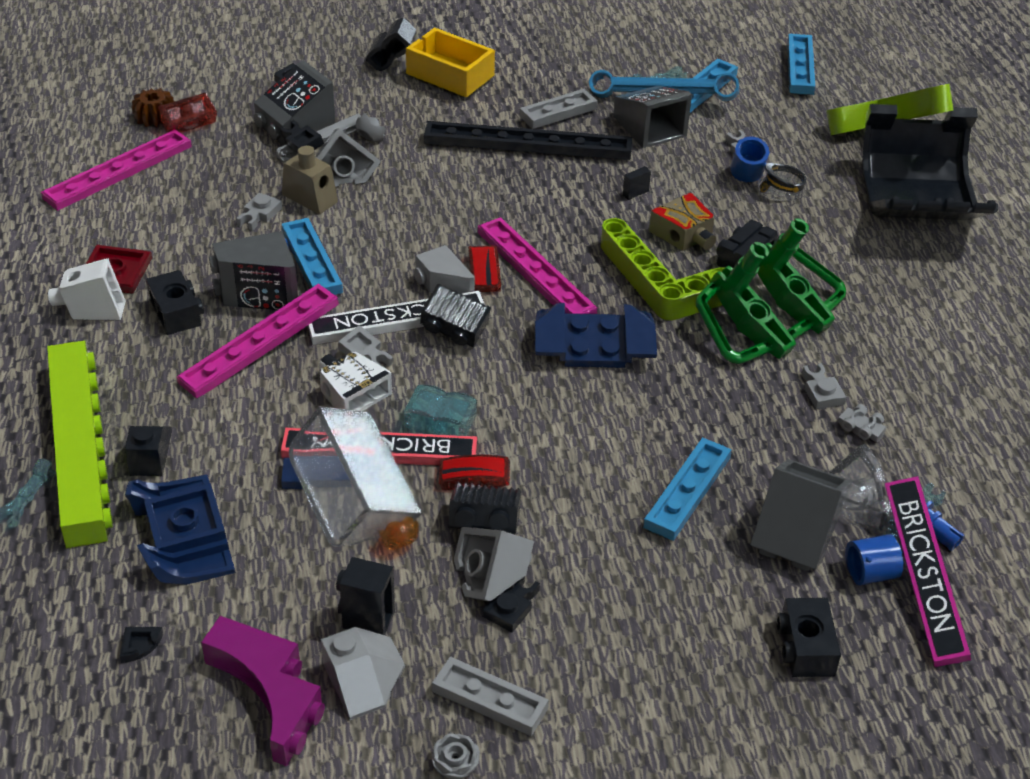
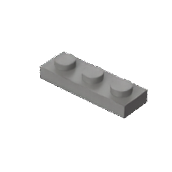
M581 89L520 108V117L532 129L596 110L598 101L588 91Z
M449 657L432 682V692L531 737L549 707L548 699L453 657Z

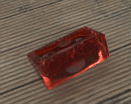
M206 92L158 106L167 133L172 130L182 133L216 122L217 111Z

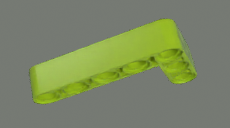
M945 84L826 111L830 134L835 135L865 129L866 113L870 104L897 105L896 119H914L953 111L954 108L950 85Z
M610 218L602 224L601 249L661 319L672 321L699 313L695 304L697 296L710 283L714 274L718 271L722 272L724 268H714L676 280L625 221L618 218ZM716 293L708 302L710 309L722 305Z

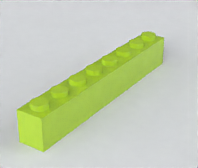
M85 340L47 346L60 527L67 549L107 542V529L113 528L110 507H104V504L111 502L108 484H102V480L108 479L106 462L99 458L106 456L103 437L97 438L98 434H103L101 416L95 415V413L101 412L98 393L93 394V391H99L96 372L91 373V371L96 370L94 352L88 353Z

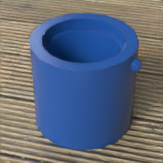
M753 136L738 140L730 166L734 178L743 182L759 180L763 176L769 157L768 145L760 138Z
M886 534L848 542L845 550L846 564L856 585L897 579L902 575V551L893 535Z

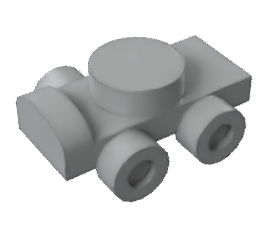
M858 404L854 410L847 408L839 416L838 422L841 423L842 428L848 432L852 431L863 440L871 438V440L878 442L885 434L887 428L882 425L884 422L882 414L877 412L868 418L865 416L867 408L862 404Z

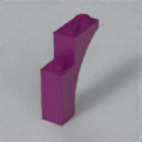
M219 616L201 642L205 664L233 675L258 695L272 720L270 737L272 759L276 763L287 766L294 754L299 755L302 752L307 740V732L311 725L316 726L322 719L325 705L322 703L321 688L316 684L298 678L302 669L298 643Z

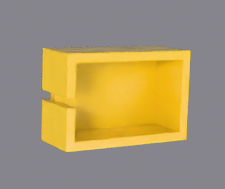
M435 27L423 35L422 40L418 39L406 48V74L460 96L468 97L490 80L495 73L494 49Z

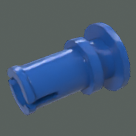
M929 501L926 505L936 539L952 552L962 542L965 535L942 518L941 512H934L932 510L934 502Z

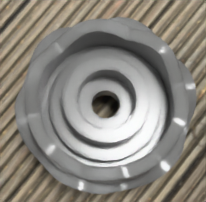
M364 113L361 117L358 116L356 121V131L364 139L376 142L384 138L386 128L380 126L378 119L368 117Z
M450 733L434 744L431 760L434 768L440 775L448 779H462L469 776L478 766L480 751L478 745L474 744L469 736Z

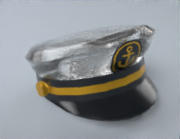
M767 163L765 165L767 174L758 182V188L765 198L775 201H793L805 195L807 178L802 171L786 164Z

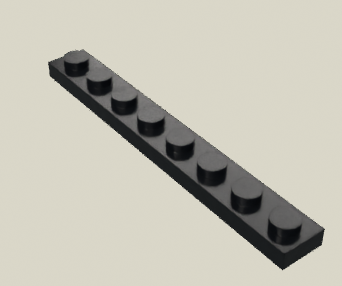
M427 121L424 144L631 160L632 137Z

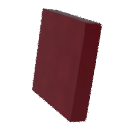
M96 245L86 264L109 259L122 292L134 294L152 260L151 251Z

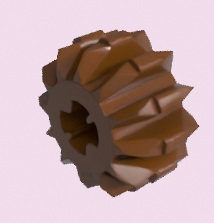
M151 88L148 91L141 90V94H135L134 100H132V114H134L138 124L144 123L146 127L154 124L157 128L160 123L167 125L162 117L164 108L176 103L170 92L163 91L162 88L157 90Z

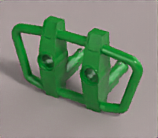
M799 218L794 219V221L792 220L785 233H782L773 245L770 243L764 245L760 242L751 244L745 256L738 260L734 268L727 266L722 272L718 271L715 273L710 283L697 296L695 301L696 307L721 355L727 361L734 364H743L768 352L780 359L795 347V338L810 329L819 334L834 322L835 317L831 311L844 300L846 287L838 276L799 248V242L809 231V226L804 220ZM793 257L833 287L835 292L823 302L810 286L808 280L801 276L788 262L790 258ZM756 274L759 275L761 281L775 299L778 307L786 311L799 323L786 330L772 312L770 306L749 286ZM715 293L726 312L736 324L738 331L756 344L755 346L741 352H736L730 347L708 305L709 300Z

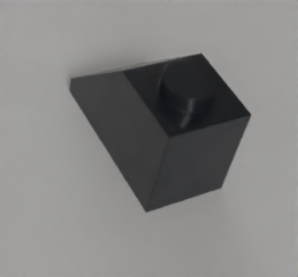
M130 426L124 449L130 476H163L172 427Z

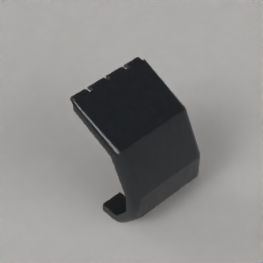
M870 104L866 113L862 161L864 183L870 210L873 215L878 217L971 220L994 214L998 211V204H996L995 200H988L987 203H977L969 176L968 150L971 129L978 118L977 108L953 107L954 110L948 111L944 120L896 119L897 105Z

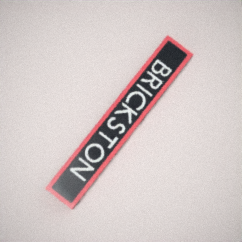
M285 428L281 457L382 458V463L443 466V461L476 457L477 436Z

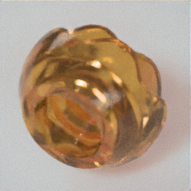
M406 516L402 522H390L385 530L381 529L378 531L380 536L378 540L384 547L392 551L408 546L417 540L419 534L418 521L410 516Z

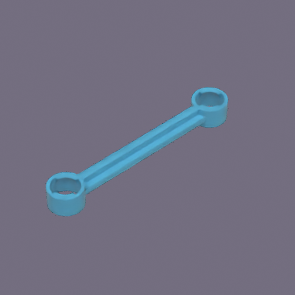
M598 70L589 79V86L593 94L601 98L609 97L613 92H635L659 85L689 91L691 94H716L722 101H731L737 97L740 90L739 81L732 73H722L716 79L613 77L606 70ZM604 76L610 78L611 85L606 91L600 92L593 87L596 86L600 79H604ZM728 79L734 81L736 89H734L733 93L724 95L719 92L718 89L722 83L727 82Z

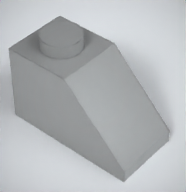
M446 245L416 255L415 279L418 284H423L430 293L433 292L437 284L457 291L458 294L474 291L475 276Z

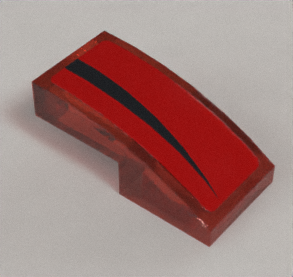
M468 246L470 272L475 276L474 291L501 292L497 246Z
M480 454L440 459L439 485L442 490L454 489L457 482L461 485L464 483L467 485L472 483L475 486L479 484L481 487L484 485L487 487L492 485L494 488L497 486L510 485V460L505 456Z

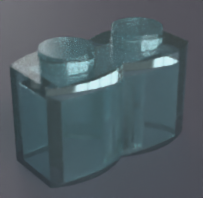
M417 385L405 408L404 426L410 430L426 434L467 436L476 418L477 400L464 393H447L436 386Z

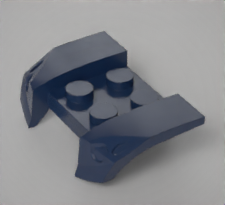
M557 303L549 309H541L536 313L535 354L536 356H559V361H565V367L625 368V364L631 363L632 358L657 357L655 322L651 313L640 311L634 306L627 304L623 306L622 315L567 314L565 313V303Z
M207 474L163 483H149L138 479L128 482L125 496L130 501L135 515H148L155 547L144 543L138 544L137 547L149 569L160 582L188 585L236 573L213 488Z

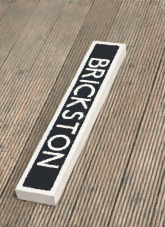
M479 291L462 293L463 296H468L469 299L473 298L474 301L484 303ZM428 299L321 316L307 326L312 344L317 345L339 341L359 325L371 335L424 327V325L420 324L421 310Z

